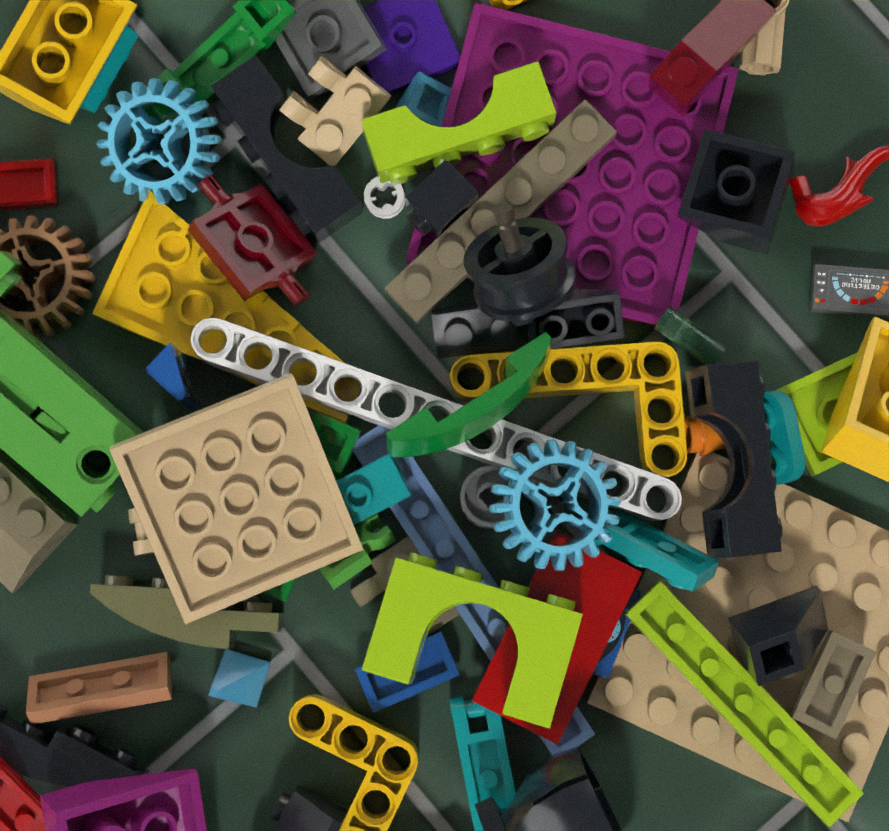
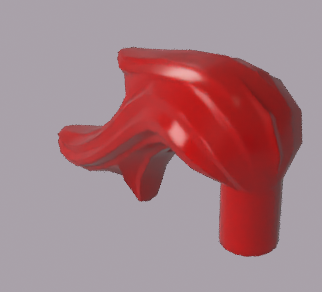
M889 146L879 147L855 162L846 157L845 170L841 181L826 193L812 195L806 176L793 178L790 181V186L795 200L797 215L805 224L820 227L832 224L872 202V197L862 195L864 185L874 170L889 159Z

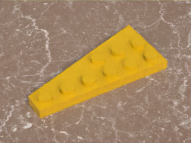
M149 190L148 198L143 202L94 308L92 313L94 316L165 347L171 343L184 355L202 363L205 362L200 360L192 348L191 334L196 324L207 318L222 319L344 363L264 291L244 301L188 232L190 225L167 205L159 204L155 199L154 193ZM220 331L208 332L202 339V350L211 354L220 352L226 346L227 337ZM254 347L248 351L245 362L252 369H264L270 364L272 354L265 347ZM306 362L297 363L290 371L297 385L301 386L311 384L317 376L314 366ZM219 369L223 372H226L230 375H233L256 386L263 385L259 382ZM343 378L334 386V392L340 400L351 402L359 397L361 388L356 380ZM303 398L307 408L319 411L347 424L350 418L349 414Z

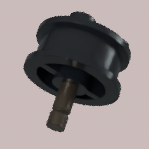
M503 202L493 208L497 225L484 231L471 242L465 252L463 261L466 274L475 283L473 293L479 310L490 318L510 321L514 325L522 326L531 323L536 317L554 310L566 301L574 291L576 273L572 262L566 257L568 243L565 233L557 224L540 218L515 219L512 205L508 202Z

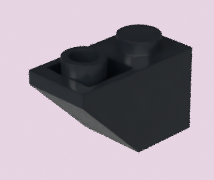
M817 586L728 618L737 657L758 686L804 670L829 629L821 590Z

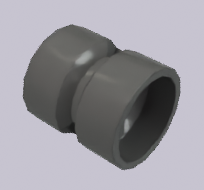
M493 465L480 467L471 472L462 484L460 493L461 510L467 520L478 528L492 530L494 529V524L505 520L504 512H490V505L504 502V496L495 495L491 492L492 486L496 484L508 486L509 483L499 475L498 472L501 467Z

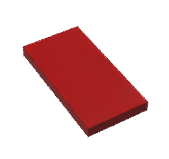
M556 529L549 545H561L569 542L573 537ZM582 550L584 564L580 567H574L567 557L566 566L563 571L554 570L550 556L545 569L537 568L528 586L530 588L528 598L546 603L548 594L576 602L574 611L583 614L550 729L502 714L518 660L517 639L510 624L472 699L473 702L557 745L642 573L601 551L597 557H590Z

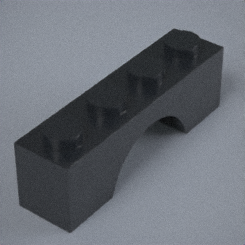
M256 55L211 85L217 101L211 104L226 127L234 123L243 136L237 140L241 149L252 164L260 160L269 173L263 177L264 181L278 200L286 196L295 210L290 212L289 216L303 236L311 232L317 242L320 243L363 213L360 200L335 165L322 168L300 166L288 160L277 149L275 145V128L282 113L279 110L284 104L285 99L281 89Z
M758 361L707 364L685 371L690 417L705 423L719 435L727 449L730 461V475L724 493L715 504L702 511L707 555L716 559L782 552L780 539L783 529L781 520L777 516L774 493L777 481L776 475L771 468L769 453L771 433L769 425L765 421L763 405L765 385L759 373Z

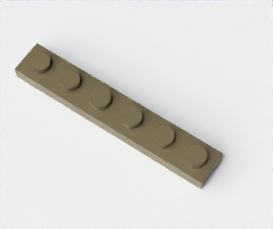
M584 100L385 287V292L418 324L430 310H433L468 277L463 261L465 252L476 237L497 225L493 214L494 206L499 203L508 202L512 205L515 219L530 218L616 137L617 131Z

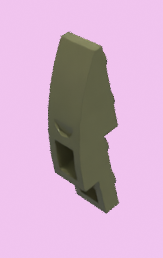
M105 575V585H90V594L111 611L152 633L180 642L204 647L232 649L235 648L236 630L277 633L283 631L284 613L272 612L273 603L244 602V611L225 610L224 608L185 625L165 578H152L151 587L133 586L134 577Z

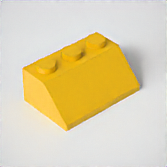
M29 0L0 51V93L32 111L70 125L136 10L137 4L130 0Z

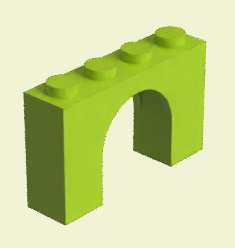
M412 552L409 554L408 561L396 558L362 671L407 685L413 684L426 637L437 618L447 610L458 605L471 603L486 605L495 609L509 622L518 644L517 665L502 714L550 729L583 614L574 611L576 602L548 594L546 603L528 598L530 588L505 580L501 581L500 588L481 583L483 574L458 566L455 567L453 575L435 569L438 560Z

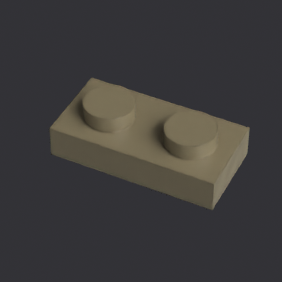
M828 630L789 714L790 717L833 739H837L875 657L876 651L835 631Z

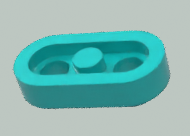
M778 390L764 392L765 421L768 423L771 433L769 443L771 468L776 475L777 485H781L801 477L806 464L796 410L792 400L785 393Z

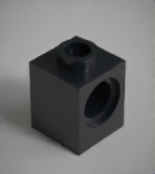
M445 160L405 197L406 208L409 211L406 218L421 235L425 236L430 232L437 239L478 200L479 192Z

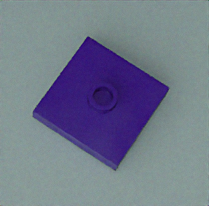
M380 0L363 7L387 47V50L365 64L370 78L391 96L406 90L417 72H422L431 78H435L458 67L460 54L435 0Z

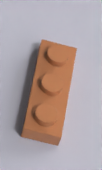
M168 652L29 676L26 704L27 717L31 725L172 700V663Z

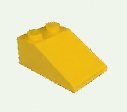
M874 317L869 324L831 415L821 452L889 482V322Z

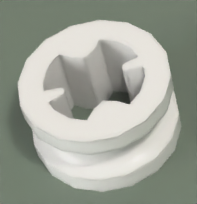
M377 176L366 185L364 202L374 216L382 219L392 218L403 210L406 202L405 192L401 184L392 185L391 181L380 183ZM388 186L394 188L395 191L392 192V195L397 200L393 206L386 203L381 209L374 205L378 202L376 197H372L376 189L385 191Z

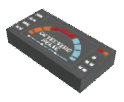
M815 264L812 266L809 312L889 318V270Z

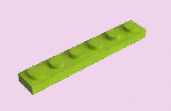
M658 581L625 613L628 619L825 825L831 827L864 794L766 690L756 684L743 666L661 581Z

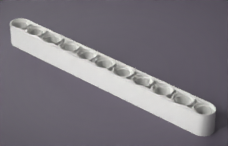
M203 319L196 324L191 334L192 348L201 361L261 384L290 374L292 367L297 363H309L316 369L317 376L309 385H298L302 398L391 430L426 407L428 410L439 409L447 416L463 407V405L222 319ZM210 331H220L227 337L226 346L218 353L211 354L202 350V339ZM258 346L265 347L272 354L270 364L260 370L250 368L245 362L248 351ZM343 378H352L360 385L361 394L354 401H342L334 392L336 383ZM390 393L400 396L405 404L404 413L395 418L385 416L379 408L381 397ZM500 420L489 428L493 438L488 449H477L467 440L447 450L489 465L509 467L517 472L511 460L513 447L517 441L525 440L531 444L537 443L544 453L546 441L555 438L505 420ZM555 439L561 453L562 447L566 442ZM576 446L575 458L584 450L583 448ZM593 452V458L589 463L590 467L602 461L607 464L606 471L599 476L601 480L608 471L617 473L622 479V491L616 496L620 498L621 504L610 508H616L627 514L649 521L668 519L678 512L682 496L680 489L674 482ZM545 465L529 477L531 480L551 487L559 478H562L558 473L556 465ZM579 480L581 486L577 496L589 500L587 490L582 481ZM652 487L661 489L666 497V504L659 513L651 510L646 502L647 493Z

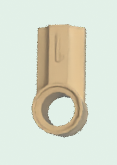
M771 0L777 12L742 50L740 70H744L748 74L763 76L780 71L785 11L789 0Z

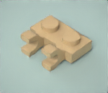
M322 55L311 68L308 75L320 85L333 92L332 96L318 112L303 97L293 91L279 111L305 128L298 137V140L332 166L339 162L363 132L361 120L377 115L391 95L357 66L346 76Z

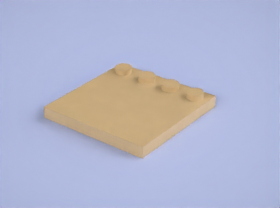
M292 373L110 446L111 455L185 625L363 550Z

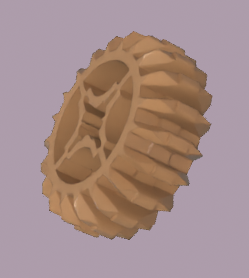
M28 215L23 228L18 220L9 218V232L5 233L0 228V251L10 252L23 264L16 272L22 279L9 294L14 297L26 295L27 301L33 304L35 311L17 312L10 310L2 298H0V307L34 337H38L40 327L46 336L53 337L56 331L54 323L58 322L65 329H69L72 324L67 315L71 311L78 316L84 315V309L77 304L79 298L84 300L92 299L93 294L82 287L83 284H90L95 281V275L92 272L83 270L93 263L92 257L89 254L81 253L85 247L84 242L80 238L71 239L73 232L66 225L57 229L56 222L51 218H46L40 225L35 216ZM42 244L54 247L59 250L63 259L52 261L49 258L39 261L37 256L31 252L30 245ZM31 267L40 274L39 278L34 277L37 282L32 285L33 288L24 282L25 278H29L27 274L32 271ZM64 281L59 295L51 302V289L55 284Z

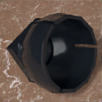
M578 746L553 754L529 771L509 807L502 809L492 796L475 804L484 831H622L603 789L594 791L595 788L600 787V784Z

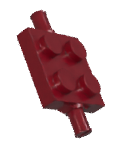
M213 174L205 177L198 184V188L203 191L214 206L206 214L192 220L188 232L244 301L265 289L280 287L294 307L305 302L310 294L306 292L294 277V273L314 260L317 255L316 250L262 184L245 193L228 195Z

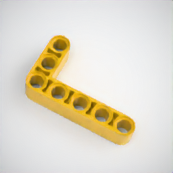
M645 342L550 349L549 358L543 372L525 398L634 391L639 459L642 470L668 479L684 468L687 461V446L680 366L677 353L671 346L663 342ZM513 352L468 355L458 359L450 372V385L453 393L457 398L471 402L504 381L507 356ZM649 355L661 357L666 363V374L661 377H654L648 374L644 368V358ZM605 358L615 360L620 365L621 376L615 380L604 379L598 373L597 362ZM560 361L571 364L575 370V379L566 384L555 381L550 372L551 366ZM467 368L479 370L484 378L482 386L475 390L464 389L457 380L460 372ZM659 400L667 404L671 412L668 422L657 423L649 417L647 410L648 404L651 401ZM665 446L673 452L675 459L671 469L661 470L654 465L651 458L654 447Z
M317 694L307 695L297 701L289 714V724L293 733L299 738L367 771L339 831H387L417 768L419 754L415 743L408 737L324 696ZM314 704L322 709L325 721L321 728L312 730L302 724L300 712L304 705ZM350 725H357L363 728L368 738L367 745L361 750H351L346 747L342 741L344 728ZM394 746L406 749L411 758L409 766L402 771L391 770L384 761V754L387 749ZM372 790H379L385 793L390 802L388 810L382 814L369 812L363 800L366 793Z

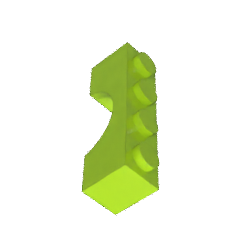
M537 61L495 75L493 91L488 104L476 118L456 127L430 125L416 117L406 105L362 119L361 124L380 183L391 181L392 185H397L418 176L417 171L432 166L436 169L445 160L452 166H455L462 161V156L479 152L480 156L493 154L502 150L506 146L505 142L520 137L523 138V141L538 139L549 132V128L554 126L556 110L539 62Z

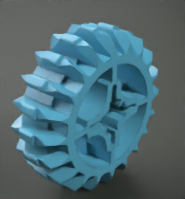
M151 78L147 87L142 82L132 83V94L127 91H119L116 96L120 106L108 104L105 107L107 114L113 118L112 121H101L97 125L102 131L108 132V139L98 140L96 145L102 149H109L110 155L105 156L100 163L103 166L115 165L116 169L112 172L110 180L112 182H120L126 179L123 192L127 195H132L139 190V200L142 202L148 198L149 190L154 193L155 199L159 204L169 203L171 196L176 201L185 200L186 188L193 193L199 192L201 189L198 188L200 181L197 176L204 179L213 174L211 169L205 165L206 161L218 162L220 159L219 154L209 151L210 144H219L222 140L221 136L209 135L208 128L214 127L218 120L216 117H202L207 111L209 104L204 100L193 104L195 90L185 88L180 92L179 82L169 80L163 86L161 79ZM162 103L174 109L179 116L161 123L155 116H149L144 109L153 104ZM131 127L134 129L137 139L132 150H130L129 145ZM189 132L190 151L187 158L182 150L181 143L183 137ZM155 134H164L165 138L160 142L163 150H153L155 148L154 145L159 141ZM157 160L164 168L169 167L175 175L166 180H160L149 176L140 167Z
M555 439L546 441L544 453L537 443L527 446L529 460L520 452L514 453L511 456V460L517 472L509 467H501L498 473L509 482L508 486L496 484L491 489V492L495 495L504 496L503 503L490 505L491 513L504 512L505 520L493 525L494 530L502 532L510 529L512 532L504 540L503 546L506 549H511L521 542L522 546L518 551L517 559L526 562L535 552L534 565L538 569H545L550 556L552 566L556 571H563L565 569L567 557L574 567L582 566L584 564L582 550L590 557H597L600 554L594 539L603 543L611 541L612 536L603 529L604 524L617 525L619 523V518L616 515L608 514V507L620 505L621 500L619 497H607L606 492L607 489L614 488L617 485V481L615 478L601 480L599 477L607 469V464L604 461L598 462L592 467L589 466L593 458L592 450L584 449L575 458L577 448L576 443L573 441L566 442L562 447L561 453ZM545 465H556L568 469L565 476L559 478L551 488L529 479L536 470ZM579 480L584 484L589 496V515L579 507L577 502V492L581 486ZM521 492L524 493L523 497L528 499L534 507V517L530 524L532 527L530 531L525 526L520 513ZM560 495L563 501L559 504H564L563 512L565 513L550 515L547 509L552 506H546V497ZM561 522L569 527L574 526L581 531L575 538L561 545L553 546L542 542L546 533L552 532Z

